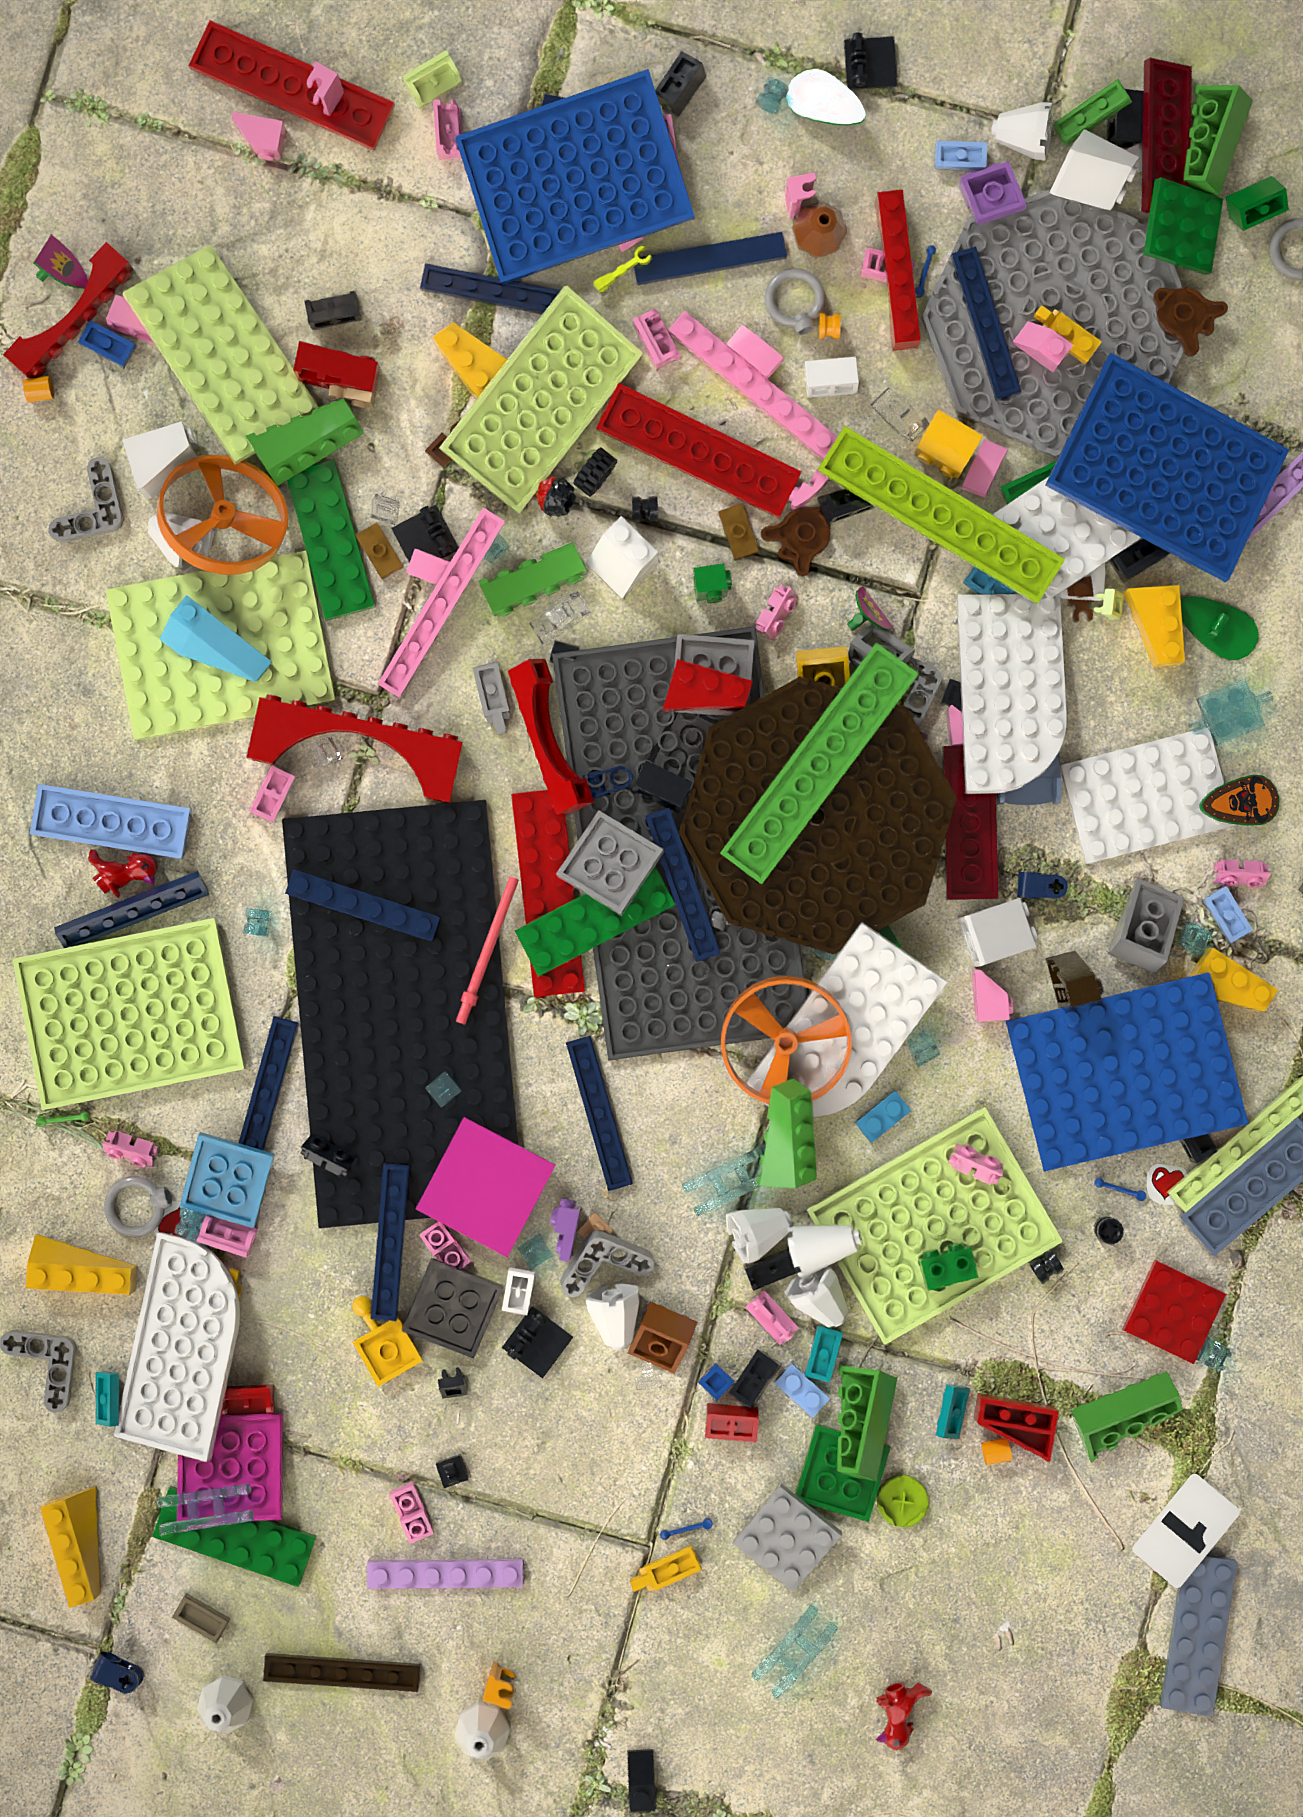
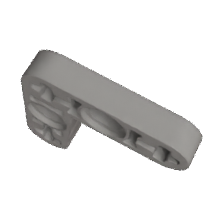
M95 457L87 465V473L96 509L54 519L49 525V534L57 542L66 543L113 532L122 527L124 517L111 464L104 458ZM97 464L106 467V469L102 470L103 479L109 480V482H101L100 476L94 472L97 469ZM106 487L110 488L112 491L111 498L107 501L100 500V490ZM102 506H110L111 513L117 516V519L113 520L114 524L110 525L109 522L105 521V519L109 518L106 508L101 509ZM84 518L92 519L93 526L89 531H82L80 529V522ZM71 521H73L74 528L77 532L76 534H74V531L72 529L65 530L63 533L64 536L62 537L58 533H55L56 530H59V525L61 524L65 528L73 527Z
M881 645L894 656L902 654L889 645ZM911 657L909 662L913 664L916 672H918L920 666L923 668L920 672L921 674L928 676L929 673H933V679L936 680V684L931 683L928 686L925 684L926 679L919 676L917 681H913V687L904 704L912 713L920 714V718L917 716L913 717L919 729L941 684L942 677L936 668ZM921 695L924 697L926 704L922 709L913 707L911 703L913 696Z
M593 1231L586 1236L561 1276V1288L566 1296L576 1297L580 1295L602 1261L637 1275H647L654 1268L653 1256L647 1249L605 1232ZM617 1249L627 1251L622 1257L613 1256ZM582 1260L592 1262L587 1268H580L578 1266Z
M11 1330L3 1334L0 1338V1349L5 1354L49 1360L44 1405L47 1410L53 1413H59L69 1405L76 1357L75 1341L67 1336ZM14 1336V1341L23 1342L25 1337H27L25 1351H23L24 1345H16L11 1349V1345L7 1344L6 1340ZM38 1338L44 1342L45 1348L41 1353L33 1351L31 1343L34 1339ZM63 1342H65L67 1348H70V1351L66 1352L63 1361L68 1360L69 1364L65 1362L55 1363V1359H61L62 1351L58 1350L57 1346L62 1345ZM57 1367L66 1370L67 1378L65 1381L60 1382L54 1378V1370ZM52 1385L56 1387L65 1386V1389L59 1390V1399H63V1403H60L57 1407L55 1402L51 1401V1398L57 1394V1388L52 1389Z

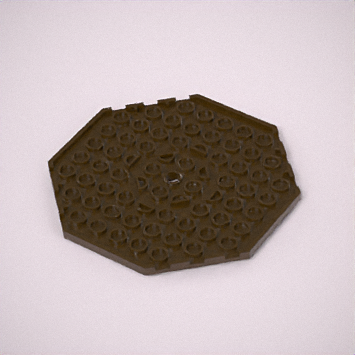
M798 677L708 728L679 835L728 924L788 940L830 954H836L843 949L861 922L874 931H878L926 904L957 798L907 707L896 704L819 807L824 812V820L821 823H814L810 819L763 884H760L720 854L842 689L804 677Z

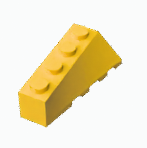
M35 1234L27 1262L25 1289L130 1295L136 1291L137 1265Z
M97 1486L49 1500L40 1507L69 1608L94 1601L101 1594L100 1559H98L99 1535H97Z

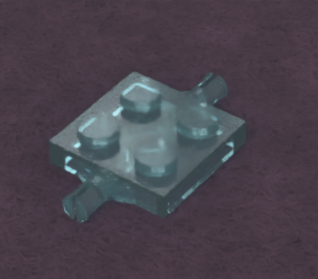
M1243 679L1199 697L1196 701L1202 712V719L1189 723V729L1199 725V727L1190 730L1194 734L1207 728L1211 732L1215 745L1218 746L1265 726V723L1260 714V705L1273 701V696L1263 699L1272 693L1267 691L1255 696L1250 690L1246 679Z

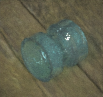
M768 77L763 86L764 91L758 95L756 104L769 113L777 114L782 105L781 100L786 98L789 87L778 79Z
M246 908L247 924L244 925L243 933L268 937L269 928L267 925L271 919L272 911Z
M181 1207L179 1213L180 1222L176 1224L174 1233L183 1237L197 1239L200 1233V1224L204 1221L206 1214Z

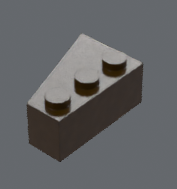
M1076 951L1045 958L1058 1008H1072L1102 1000L1100 994H1103L1104 990L1100 978L1096 979L1094 972Z

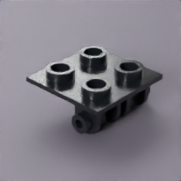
M858 32L852 34L851 39H844L847 88L853 90L898 86L894 36L864 38L862 33Z
M437 505L430 508L425 506L419 510V514L391 528L409 563L415 549L422 550L439 558H445L456 552L459 548Z
M532 1306L528 1314L524 1316L501 1348L508 1352L507 1355L514 1360L517 1359L543 1379L573 1336Z

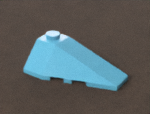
M187 595L170 615L160 637L162 642L180 656L254 682H258L273 663Z

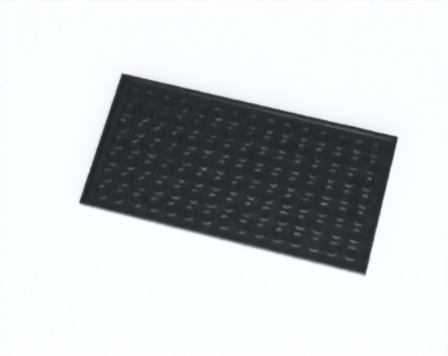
M476 800L282 819L287 883H289L294 869L441 917L434 940L431 942L289 895L310 1135L312 1133L322 1137L337 1147L357 1156L350 1166L351 1170L347 1177H338V1175L326 1170V1161H323L321 1166L313 1163L318 1228L379 1223L383 1163L410 1165L406 1220L431 1218L416 1210L464 1117L518 1144L499 936L478 989L476 1005L472 1006L465 1025L456 1022L463 1003L461 1001L464 991L467 992L497 911L487 801Z

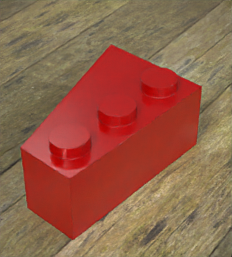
M299 341L293 368L297 379L305 385L329 389L330 385L345 389L348 387L372 392L374 398L381 370L379 363L373 357L365 355L358 357L344 351H336Z
M677 659L662 712L742 709L746 705L752 680Z
M982 1393L977 1394L973 1418L979 1425L1050 1463L1059 1411L1054 1406Z

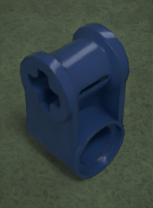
M617 766L587 774L589 783L595 785L594 779H596L598 785L602 782V774L611 772L609 776L610 783L615 788L606 791L603 784L598 787L599 791H597L596 788L589 786L593 799L628 788L632 782L631 771L627 767ZM618 771H625L629 777L628 782L624 785L616 784L613 779L614 774Z
M1018 872L1017 898H1060L1068 890V883L1062 876L1035 872ZM1054 880H1057V884L1061 885V890H1057L1056 894H1053V889H1049V884L1054 883Z
M101 1651L90 1679L97 1684L128 1694L133 1692L142 1683L144 1673L140 1666L121 1659L113 1653ZM128 1674L131 1676L130 1680L132 1681V1683L127 1682Z

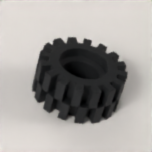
M602 447L598 448L591 458L589 457L586 464L582 466L573 484L591 497L596 493L597 489L599 490L601 485L607 480V477L610 476L618 460Z

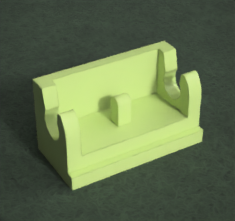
M447 50L403 75L405 86L419 109L463 83L459 76L460 73Z

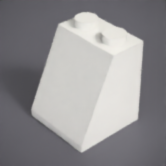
M1084 129L1070 148L1049 193L1111 211L1116 202L1121 204L1128 191L1124 186L1127 181L1132 182L1139 169L1135 167L1139 157Z
M182 421L123 439L137 489L147 499L153 498L161 491L164 481L177 466L192 458L199 457L196 450L200 448L198 438L195 433L193 434L192 429L187 428Z
M621 516L602 535L586 564L623 599L658 564V552Z
M1020 898L958 918L974 967L982 966L1036 947L1035 941H1038L1037 934L1033 926L1029 927L1026 918L1030 916L1029 910L1025 902L1021 903Z

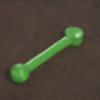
M84 1111L80 1115L48 1119L38 1117L36 1125L44 1127L49 1123L73 1120L88 1121L90 1114Z

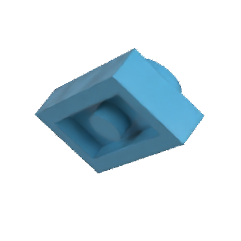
M894 1090L859 1118L855 1124L872 1143L911 1112V1109Z

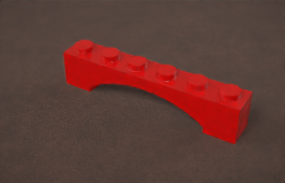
M903 189L877 192L875 208L886 271L892 351L916 349L921 338Z
M107 242L89 260L92 264L89 281L81 297L70 312L54 326L38 335L26 339L19 336L3 354L28 379L40 377L45 372L46 365L52 359L59 357L63 352V346L69 340H74L79 335L80 328L84 323L92 320L98 312L97 309L103 303H107L112 299L116 288L120 284H125L130 279L134 270L133 267Z
M528 659L508 670L511 686L514 689L555 814L573 813L593 803L594 800L587 779L580 778L571 769L555 739L549 713V687L553 683V679L546 659Z

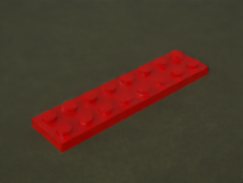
M209 20L188 65L195 72L375 151L395 107L393 101L339 78L344 93L332 114L328 116L323 112L324 106L321 98L317 105L313 102V97L318 90L316 80L311 88L307 86L308 77L314 69L312 65Z
M618 383L596 427L597 431L778 519L802 471L621 383Z
M548 790L511 794L526 924L575 899L573 886L556 875L570 852L565 814H555ZM581 955L539 977L530 962L534 997L585 992Z

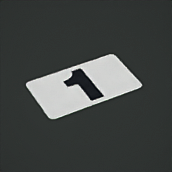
M1192 1474L1134 1544L1132 1550L1173 1587L1180 1588L1236 1520L1240 1510L1199 1475Z

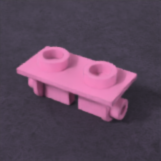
M783 585L775 588L767 602L768 606L774 608L771 612L764 608L755 623L757 625L756 631L762 634L766 633L773 641L776 635L780 634L783 630L784 621L789 612H792L796 607L798 595L792 588H786Z
M1221 859L1220 862H1215L1214 870L1218 873L1213 884H1222L1227 887L1247 885L1251 888L1265 886L1271 873L1268 872V864H1263V861L1244 860L1243 869H1239V860Z
M116 1130L108 1132L106 1138L108 1142L103 1141L102 1145L104 1152L109 1157L118 1160L122 1157L131 1160L132 1164L139 1167H146V1165L154 1166L152 1156H156L159 1149L158 1146H155L154 1142L137 1138L134 1146H132L130 1143L133 1136Z
M955 1144V1152L948 1161L952 1168L969 1175L972 1167L976 1168L973 1175L974 1178L989 1185L991 1183L997 1184L999 1177L1003 1175L1004 1166L999 1159L991 1155L985 1156L978 1153L972 1146Z
M765 1290L745 1307L779 1345L784 1341L790 1340L794 1336L793 1333L799 1329Z

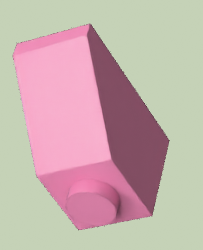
M232 112V119L236 127L259 158L272 161L273 158L281 159L286 134L283 121Z
M1029 321L1012 342L1052 373H1054L1073 346V344L1053 329Z
M972 970L975 1021L1010 1020L1009 1014H1013V1001L1008 999V993L981 970Z

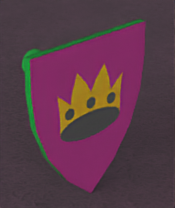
M51 234L33 262L40 269L36 273L37 278L40 281H45L50 276L64 286L85 289L88 279L79 261L62 242Z
M864 586L860 587L855 595L860 613L853 616V619L847 623L848 627L854 631L868 620L882 630L892 629V624Z

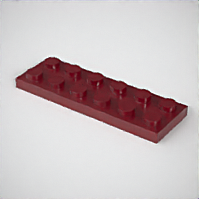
M1148 58L1144 61L1141 212L1150 213L1156 179L1164 178L1190 187L1184 181L1187 150L1191 147L1189 133L1191 128L1192 66L1155 58Z
M943 746V774L957 798L945 837L946 900L999 899L996 793L965 794L963 746Z

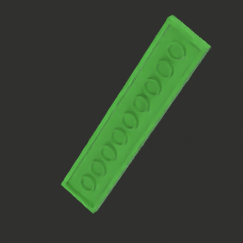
M876 642L720 854L760 884H763L919 673Z

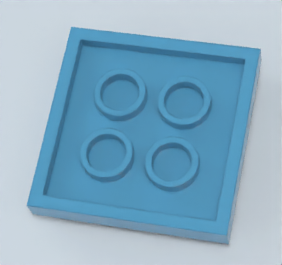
M200 1132L196 1141L180 1207L254 1228L275 1154Z

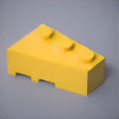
M454 322L432 337L435 346L475 399L480 396L507 361L502 355Z
M1179 585L1128 588L1123 592L1124 599L1129 605L1132 618L1139 629L1141 640L1153 668L1179 666L1184 663L1185 654Z
M1206 948L1188 976L1210 972L1217 1001L1257 1012H1265L1278 992L1277 988L1215 948Z

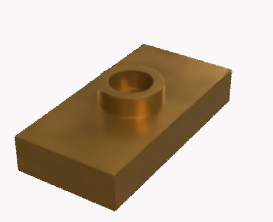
M741 503L718 511L734 561L759 553L743 504Z
M377 522L355 535L382 580L404 567Z

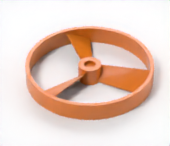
M206 455L185 461L168 475L162 486L157 503V521L163 538L170 548L183 560L211 573L237 575L248 573L264 566L277 554L288 527V509L284 496L278 486L256 466L244 460L235 465L229 456ZM200 469L215 502L210 518L175 535L164 513V495L170 485L179 477ZM221 469L237 472L259 484L274 501L281 521L238 511L230 501L224 500ZM214 527L219 529L232 527L272 547L261 556L240 562L214 560L191 549Z
M795 976L772 977L759 981L747 988L729 1008L722 1027V1057L726 1069L734 1082L754 1099L769 1104L772 1087L787 1081L789 1057L797 1049L798 1043L847 1036L846 1053L840 1068L830 1081L812 1092V1101L829 1092L843 1076L851 1054V1031L849 1021L842 1006L824 987L813 981ZM776 984L801 985L823 995L834 1005L840 1015L795 1033L790 1028H782L754 992ZM734 1012L774 1040L777 1051L760 1092L750 1087L738 1076L727 1055L725 1035L729 1020Z

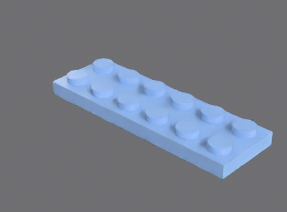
M38 784L30 835L183 859L192 809Z

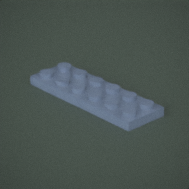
M1298 1117L1295 1118L1193 1207L1179 1215V1218L1212 1256L1217 1255L1303 1181V1122Z
M1206 1555L1183 1585L1178 1588L1160 1699V1707L1163 1709L1213 1717L1237 1566L1235 1559Z

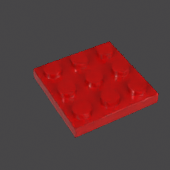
M1154 1260L1122 1330L1194 1364L1227 1294Z

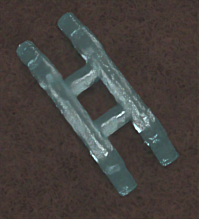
M762 1144L709 1172L683 1183V1190L688 1193L712 1182L718 1196L695 1206V1214L700 1216L761 1187L757 1184L758 1176L750 1179L744 1165L761 1157V1154H765L766 1146ZM735 1170L741 1185L727 1191L721 1177Z
M250 1484L157 1497L158 1508L187 1504L189 1519L160 1524V1534L252 1521L254 1519L252 1510L225 1514L223 1498L250 1494ZM213 1500L215 1516L199 1518L197 1502Z
M813 1605L808 1607L778 1646L751 1673L753 1679L759 1681L773 1669L777 1662L788 1671L771 1690V1694L775 1698H779L796 1682L797 1678L828 1645L838 1629L834 1623L830 1622L814 1641V1644L807 1640L802 1634L818 1613V1609ZM794 1642L806 1652L796 1664L784 1654Z

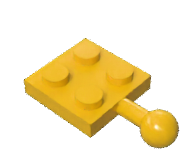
M362 1295L354 1299L352 1309L358 1316H363L370 1331L355 1339L353 1344L377 1387L421 1363L424 1359L408 1333L402 1332L403 1322L399 1315L397 1321H387L379 1325L377 1320L371 1319L372 1300Z

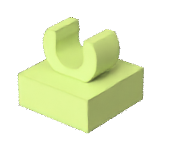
M1105 589V594H1096V598H1102L1104 603L1101 608L1096 607L1093 611L1103 614L1110 619H1121L1124 594L1116 589Z

